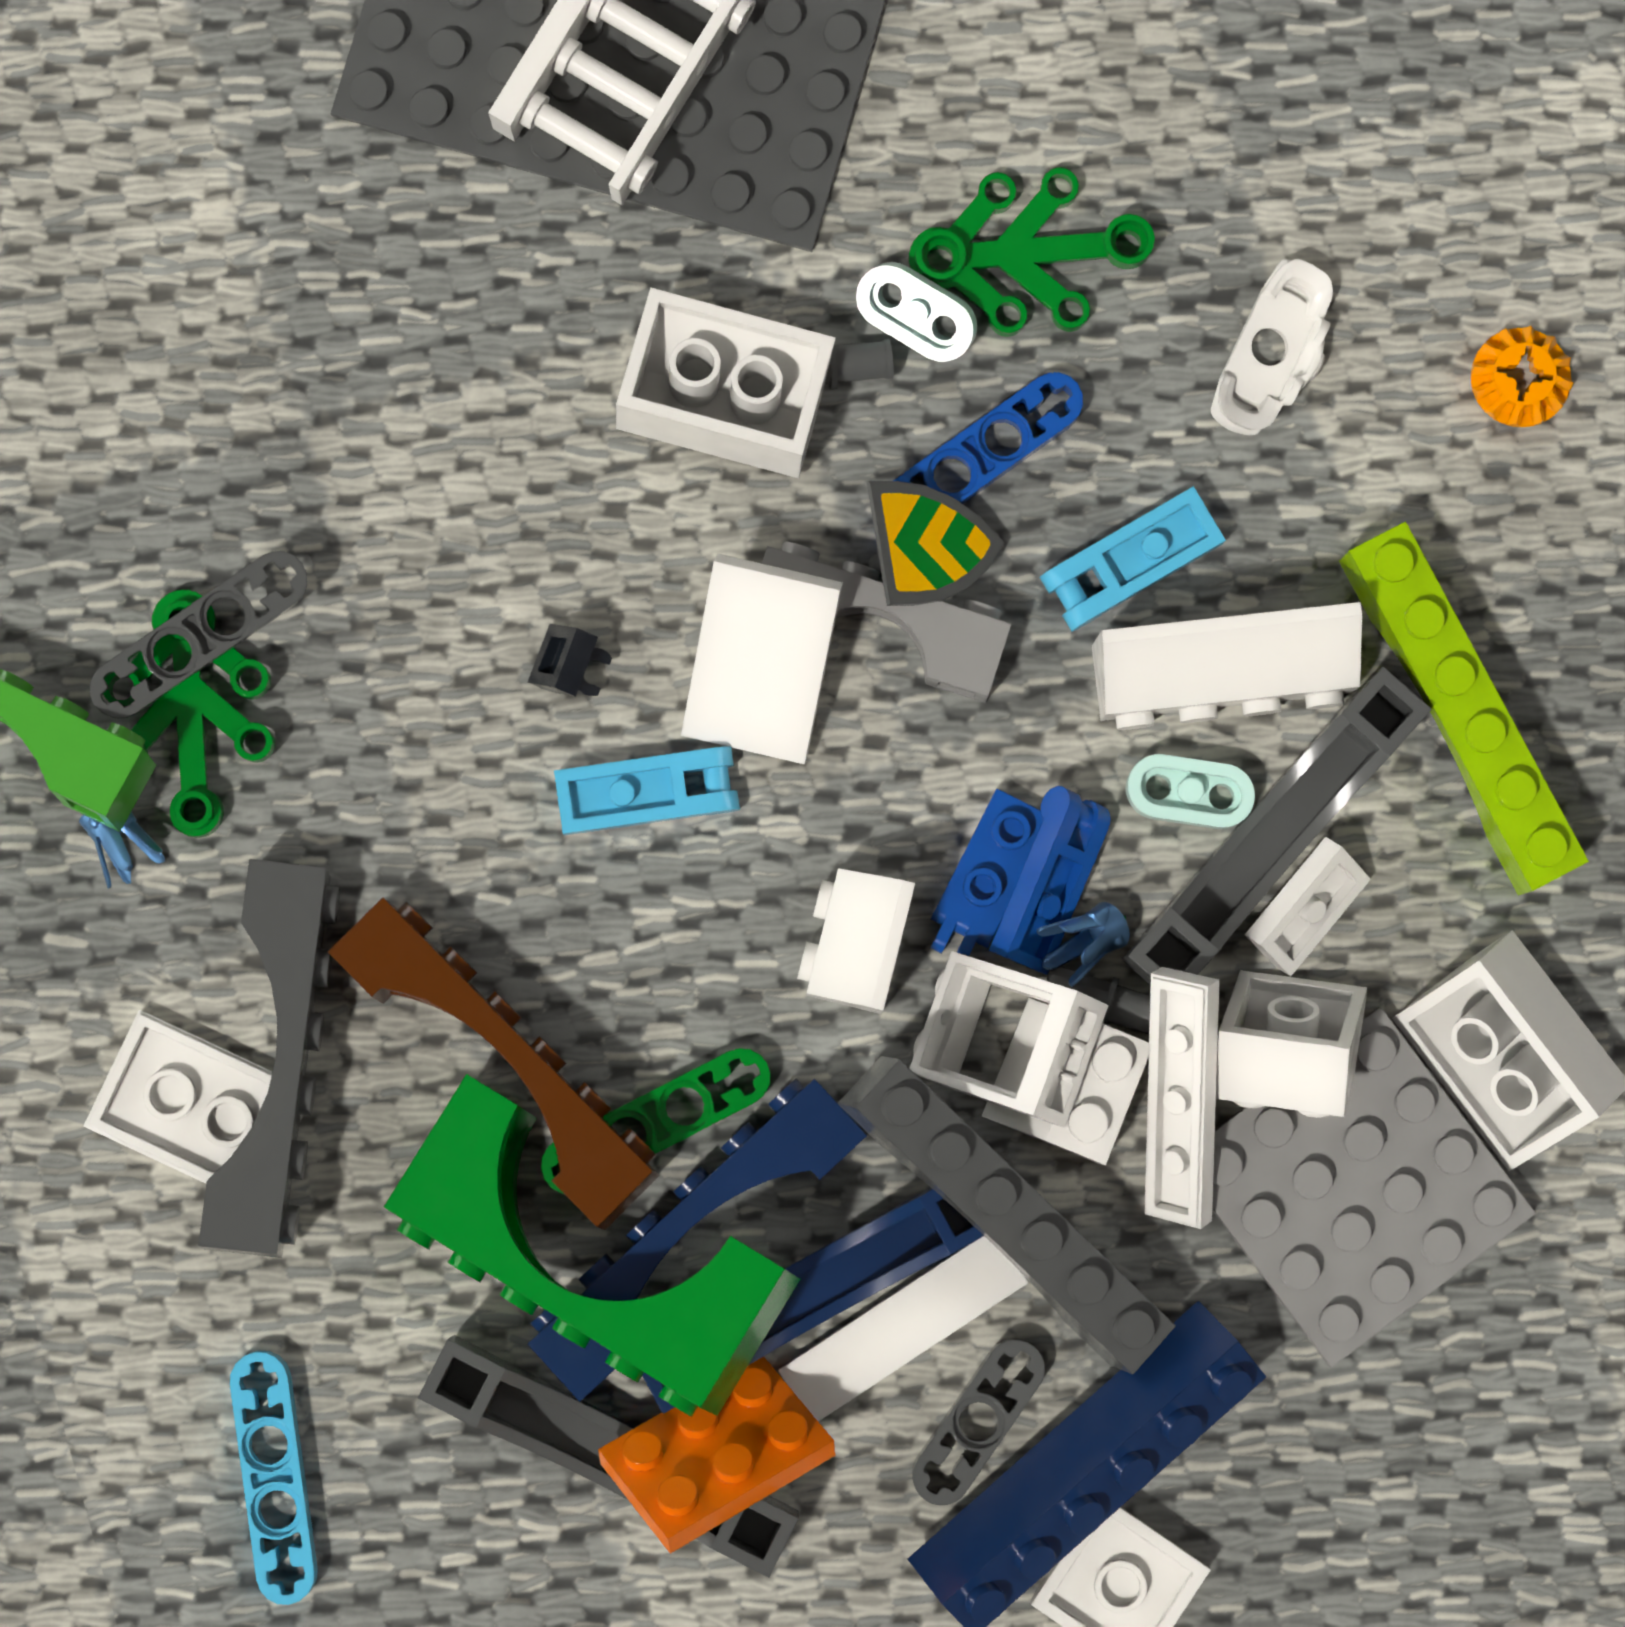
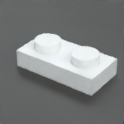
M1325 837L1270 905L1261 913L1245 936L1275 967L1291 977L1371 878L1342 846Z

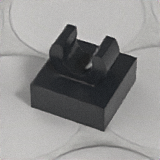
M549 624L527 683L549 692L575 697L577 694L598 696L601 688L589 684L585 680V671L589 661L610 665L612 657L607 651L595 648L597 636L576 627Z

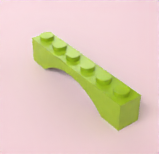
M1406 521L1349 550L1339 560V563L1370 621L1402 664L1423 701L1431 708L1430 713L1467 785L1485 835L1518 896L1532 892L1588 863L1589 860Z

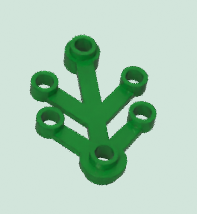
M1058 167L1049 170L1044 175L1040 191L997 241L971 243L993 213H1003L1010 209L1014 203L1013 200H1015L1016 196L1014 181L1004 173L995 172L983 178L979 185L978 195L950 228H929L915 238L910 247L908 262L909 268L942 288L950 289L954 287L989 316L990 327L998 335L1010 337L1018 334L1024 328V323H1026V307L1016 297H1003L973 269L1000 268L1051 311V318L1059 329L1073 332L1082 328L1087 322L1090 313L1088 300L1079 292L1066 290L1036 264L1108 259L1112 265L1121 269L1137 268L1147 261L1154 247L1155 236L1151 225L1138 215L1125 214L1112 220L1105 232L1033 238L1057 209L1068 207L1076 199L1079 189L1077 177L1069 169ZM1055 178L1065 179L1071 186V192L1064 198H1056L1049 193L1048 183ZM1000 183L1007 188L1009 196L1004 202L993 203L986 197L985 189L990 184ZM1121 235H1132L1139 243V250L1131 255L1122 254L1116 247V239ZM941 249L948 252L952 258L951 265L944 270H937L931 267L928 262V256L932 251ZM1063 302H1076L1082 309L1081 318L1073 322L1064 320L1058 310ZM1003 306L1015 308L1020 316L1018 323L1011 327L1001 325L996 318V312L999 308Z
M177 590L165 595L154 608L152 614L153 630L172 618L177 612L197 601L202 595L191 590ZM211 605L207 612V622L209 627L215 632L216 614ZM167 635L157 642L154 649V659L160 668L172 655L174 672L184 669L189 664L192 650L189 642L184 637ZM234 648L213 661L214 664L230 675L232 688L243 698L254 700L261 698L268 692L271 685V675L268 669L260 662L246 659ZM139 652L131 661L139 670L127 677L133 681L134 686L144 679L148 681L154 675L147 668L142 652ZM249 668L258 669L262 675L261 684L252 691L243 690L239 682L241 674ZM201 670L156 700L131 729V731L145 740L142 748L148 753L152 745L177 718L181 791L171 801L170 818L173 825L180 832L194 838H202L214 833L221 825L224 816L223 804L220 798L214 792L208 790L203 715L234 741L237 753L249 762H263L272 755L275 749V738L272 732L260 723L247 720L201 680ZM115 672L109 674L105 678L109 689L103 694L109 703L118 701L124 707L131 705L135 701L132 696L125 700H117L114 697L113 686L121 678ZM253 731L262 732L266 739L264 749L257 754L247 753L243 745L245 737ZM193 799H201L206 807L204 817L198 822L192 823L187 821L184 816L185 805Z

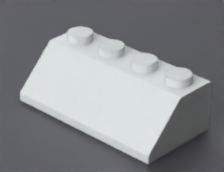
M1361 602L1102 630L1092 645L1100 721L1116 719L1117 730H1130L1154 726V715L1179 712L1180 723H1194L1217 719V708L1242 705L1243 716H1258L1281 712L1280 701L1305 699L1306 709H1322L1344 705L1343 694H1351L1360 687Z

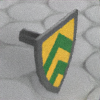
M867 482L878 552L869 558L868 564L870 568L880 572L879 577L883 579L887 606H915L941 602L969 588L989 569L1005 543L979 515L947 494L925 485L907 482Z

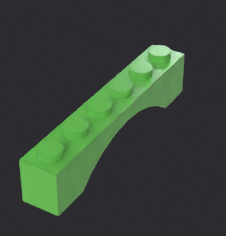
M0 669V721L12 729L24 741L37 760L49 790L64 806L120 832L157 766L144 748H142L145 740L128 728L113 722L105 730L86 721L89 716L86 710L60 696H55L51 704L31 695L34 688L31 684L8 671Z

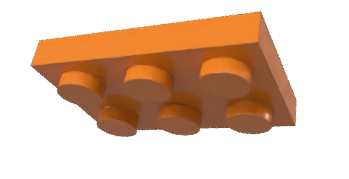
M764 1356L747 1366L718 1416L700 1407L696 1409L692 1417L677 1408H673L664 1414L661 1412L598 1449L601 1466L670 1554L836 1456L833 1438Z

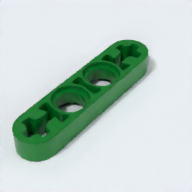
M738 1048L728 1051L611 1111L603 1118L611 1126L617 1120L624 1117H633L639 1120L646 1130L645 1143L657 1154L756 1103L765 1095L770 1084L771 1074L767 1062L760 1054L751 1049ZM740 1058L744 1066L756 1064L761 1075L753 1079L755 1091L744 1096L739 1088H734L720 1095L729 1105L727 1108L716 1113L711 1093L698 1080L699 1076L711 1071L714 1084L731 1075V1069L728 1064L733 1060ZM683 1087L697 1091L704 1103L700 1119L694 1124L687 1126L673 1122L666 1110L670 1094L676 1089ZM553 1142L547 1147L542 1156L541 1170L548 1185L552 1189L563 1193L551 1181L555 1177L553 1167L559 1164Z

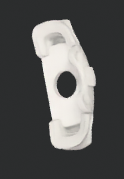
M1283 259L1261 289L1219 378L1213 398L1211 414L1226 429L1244 435L1258 434L1261 429L1270 426L1274 422L1282 406L1292 405L1302 388L1309 381H1313L1319 373L1325 358L1323 354L1325 336L1330 327V322L1325 320L1324 317L1332 300L1333 287L1328 275L1313 264L1301 259ZM1260 330H1274L1284 341L1285 353L1281 361L1276 365H1264L1253 355L1252 340Z

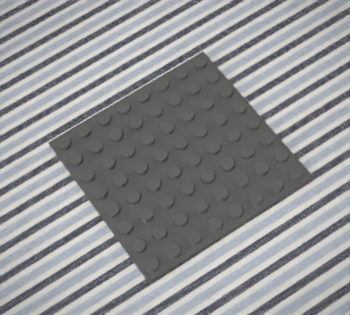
M557 0L364 1L330 113L331 116L611 195L609 182L615 174L613 171L537 126L532 130L523 127L514 142L493 129L488 114ZM620 0L692 44H695L713 15L712 12L692 0ZM755 0L756 5L748 22L739 34H735L732 31L728 32L652 156L653 159L658 161V165L648 185L641 194L631 191L626 200L812 252L886 0ZM589 20L577 40L582 43L581 51L661 98L681 67L603 20H600L597 24ZM557 73L544 93L550 97L548 104L627 151L630 150L648 120L570 73L565 77Z

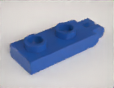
M996 788L930 919L941 925L930 947L931 949L942 954L953 931L964 936L957 953L969 956L975 943L988 948L1003 918L1044 820L1041 810Z

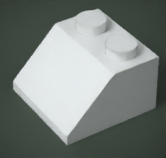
M838 868L835 883L822 880L813 917L825 920L819 945L806 942L797 979L809 982L807 996L878 1014L883 1012L915 883Z
M1240 970L1219 1029L1216 1099L1233 1101L1245 1108L1270 1106L1297 1110L1305 1116L1315 1118L1329 1115L1344 1117L1353 1087L1367 987Z
M1028 998L995 1080V1086L1018 1093L1049 1004ZM1102 1024L1065 1128L988 1101L981 1116L1095 1163L1106 1165L1148 1060L1149 1042Z

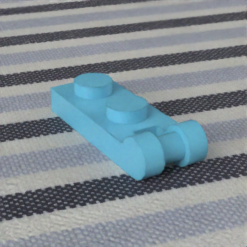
M1193 486L1063 561L1039 578L1049 594L1056 592L1067 611L1062 617L1071 632L1223 545L1226 539ZM1093 570L1104 590L1088 598L1077 578Z
M730 746L714 747L555 770L554 775L563 835L739 811L738 791L731 790L728 771L729 767L734 766L732 748ZM703 772L706 794L687 796L684 773Z

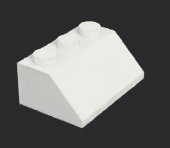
M650 287L616 402V429L799 479L815 424L835 344V337Z
M1513 930L1472 956L1392 1018L1508 1171H1511L1599 1118L1625 1091V1076Z

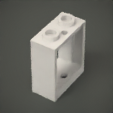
M951 951L947 965L937 979L935 998L924 1029L916 1038L913 1049L914 1057L909 1069L917 1076L941 1086L1065 1128L1109 1005L1077 990ZM991 985L1049 1003L1018 1093L959 1074Z

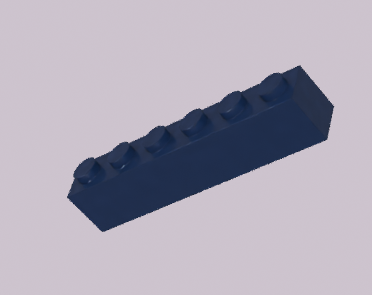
M1197 1301L1174 1322L1175 1328L1134 1374L1123 1370L1117 1372L907 1559L941 1604L963 1627H986L999 1617L1004 1610L1040 1578L1046 1575L1058 1562L1266 1378V1375L1239 1341L1200 1301Z

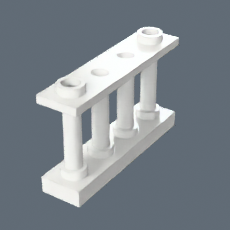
M557 0L489 110L488 114L492 127L515 142L523 127L532 130L537 126L615 173L609 182L611 199L623 205L631 191L641 194L648 185L658 165V161L653 159L652 156L728 32L732 31L735 34H739L755 8L756 1L692 0L713 13L695 44H692L620 0ZM589 20L596 24L603 20L681 66L662 98L581 51L582 43L577 40ZM557 73L563 77L568 73L572 74L648 119L629 151L548 104L550 97L544 93Z

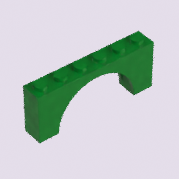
M466 1074L384 1205V1208L402 1219L396 1230L428 1250L436 1240L454 1251L448 1263L480 1283L486 1273L506 1284L499 1295L528 1314L533 1315L537 1307L540 1306L558 1318L552 1329L578 1346L585 1349L592 1339L611 1352L606 1358L605 1363L630 1379L639 1382L644 1373L664 1385L658 1396L685 1414L692 1417L696 1409L700 1407L718 1416L800 1279L730 1236L721 1250L706 1266L680 1285L665 1292L627 1301L597 1300L570 1292L558 1283L539 1262L528 1243L519 1216L517 1202L519 1163L527 1137L537 1117Z

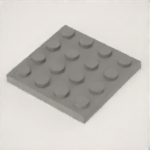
M1381 1007L1376 1008L1363 1018L1353 1087L1344 1117L1329 1115L1315 1118L1305 1116L1297 1110L1270 1106L1261 1108L1244 1107L1215 1129L1212 1211L1326 1364L1331 1368L1536 1214Z

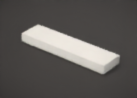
M1161 967L1151 973L1145 1214L1202 1229L1212 1222L1219 979Z
M983 1236L958 1250L780 1367L778 1371L787 1385L819 1422L1029 1282Z

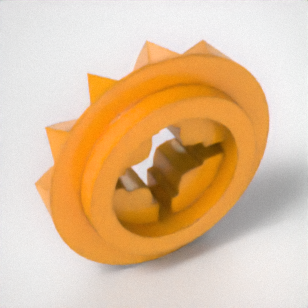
M1532 326L1513 329L1505 328L1488 339L1474 358L1471 368V386L1474 396L1484 412L1502 424L1512 427L1539 425L1552 418L1564 406L1573 385L1570 370L1571 357L1563 352L1557 344L1555 336L1545 335L1536 331ZM1525 352H1528L1527 361L1530 362V372L1539 374V378L1548 380L1532 382L1521 396V401H1518L1519 391L1516 390V380L1507 377L1506 373L1497 371L1504 372L1505 369H1515L1521 358L1525 355Z

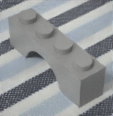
M784 542L781 550L767 546L762 564L843 582L836 619L852 614H869L887 619L903 629L913 640L920 653L925 684L986 703L1011 627V623L999 620L1001 615L999 609L973 600H965L963 608L942 601L915 606H887L883 582L878 581L879 571L850 561H844L842 569L817 562L820 555L819 552L796 543Z

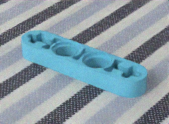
M258 1350L243 1356L234 1365L230 1374L231 1399L256 1581L261 1593L268 1600L276 1604L290 1605L301 1601L313 1589L317 1581V1558L291 1373L288 1364L281 1356L271 1351ZM254 1362H263L265 1372H276L278 1383L267 1389L268 1406L270 1408L278 1403H282L284 1416L267 1414L251 1422L247 1420L246 1408L251 1410L260 1408L256 1388H245L243 1382L245 1376L254 1372ZM274 1426L285 1434L288 1442L287 1451L280 1461L266 1463L254 1454L252 1438L261 1427ZM284 1491L294 1499L296 1516L290 1525L274 1527L264 1520L261 1513V1502L267 1493ZM299 1532L302 1545L292 1543L288 1546L291 1565L294 1567L303 1566L305 1575L294 1582V1591H285L282 1581H272L270 1577V1571L280 1566L279 1545L267 1551L264 1545V1538L281 1540Z

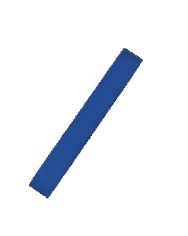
M1060 372L1044 374L893 481L911 483L917 477H922L925 486L947 494L964 504L1068 430L1079 417L1083 406V393L1078 383L1068 375ZM1048 388L1053 394H1058L1064 390L1069 395L1064 406L1067 415L1060 418L1054 411L1048 412L1037 420L1035 424L1044 433L1034 438L1028 421L1019 412L1015 411L1014 408L1023 404L1028 416L1041 406L1044 400L1041 392L1043 389ZM997 423L1013 425L1021 436L1020 448L1009 456L993 454L985 443V433L992 425ZM946 459H956L965 464L970 472L969 484L963 490L956 493H949L939 488L934 480V470L940 462Z

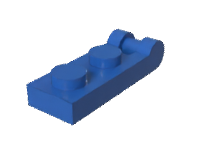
M1063 786L1051 788L1042 799L1041 815L1044 820L989 949L993 953L1045 975H1048L1049 970L1042 967L1043 958L1060 946L1065 932L1040 936L1036 930L1049 924L1071 919L1111 822L1110 812L1106 807L1092 800L1082 801L1077 793Z

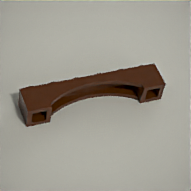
M382 897L328 953L372 998L384 1004L392 995L425 1003L456 1017L489 1042L513 1067L525 1083L549 1127L561 1170L551 1181L596 1227L606 1230L660 1176L648 1164L657 1154L630 1127L620 1135L603 1118L611 1110L610 1106L586 1082H583L575 1089L559 1073L567 1063L546 1041L539 1036L530 1044L514 1028L522 1017L496 991L486 999L469 982L477 974L475 969L451 946L444 953H441L425 937L433 927L407 901L397 909Z

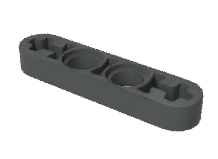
M272 551L253 561L103 664L93 674L90 682V697L94 706L104 715L115 719L129 718L138 714L295 606L303 598L307 589V572L303 563L295 555L285 551ZM273 563L280 570H284L289 566L293 568L296 576L292 578L290 585L294 592L290 596L283 598L278 591H274L262 598L260 603L267 607L269 611L257 618L250 600L235 587L247 579L253 592L268 580L264 569ZM222 598H230L237 601L245 612L243 626L231 635L215 633L207 622L209 607L215 601ZM167 635L184 637L189 642L192 650L189 664L177 672H168L161 669L154 659V649L157 642ZM139 652H142L147 668L158 679L162 680L163 684L150 691L148 681L144 679L131 689V696L135 700L131 705L124 707L118 701L107 704L102 697L109 689L105 678L115 672L118 677L124 679L138 671L139 669L130 662V659Z

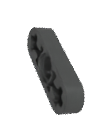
M1018 1338L1005 1339L997 1343L990 1350L918 1454L912 1467V1480L915 1489L924 1500L934 1505L943 1506L955 1503L961 1499L1039 1388L1044 1378L1045 1366L1040 1352L1031 1343ZM1020 1351H1023L1029 1355L1025 1366L1032 1374L1026 1383L1015 1379L1006 1389L1004 1395L1016 1399L1010 1410L1006 1411L998 1399L989 1393L978 1391L977 1388L984 1379H988L989 1383L995 1388L1004 1374L1003 1368L998 1364L1000 1357L1005 1353L1009 1357L1014 1358ZM977 1402L989 1405L995 1411L997 1417V1424L993 1433L981 1440L968 1438L962 1433L959 1426V1418L964 1408ZM950 1432L962 1447L978 1452L979 1455L972 1464H969L966 1458L961 1455L952 1469L953 1475L958 1479L957 1485L952 1489L942 1485L934 1492L927 1487L930 1482V1475L924 1468L930 1460L939 1465L945 1461L952 1451V1447L940 1442L945 1434Z

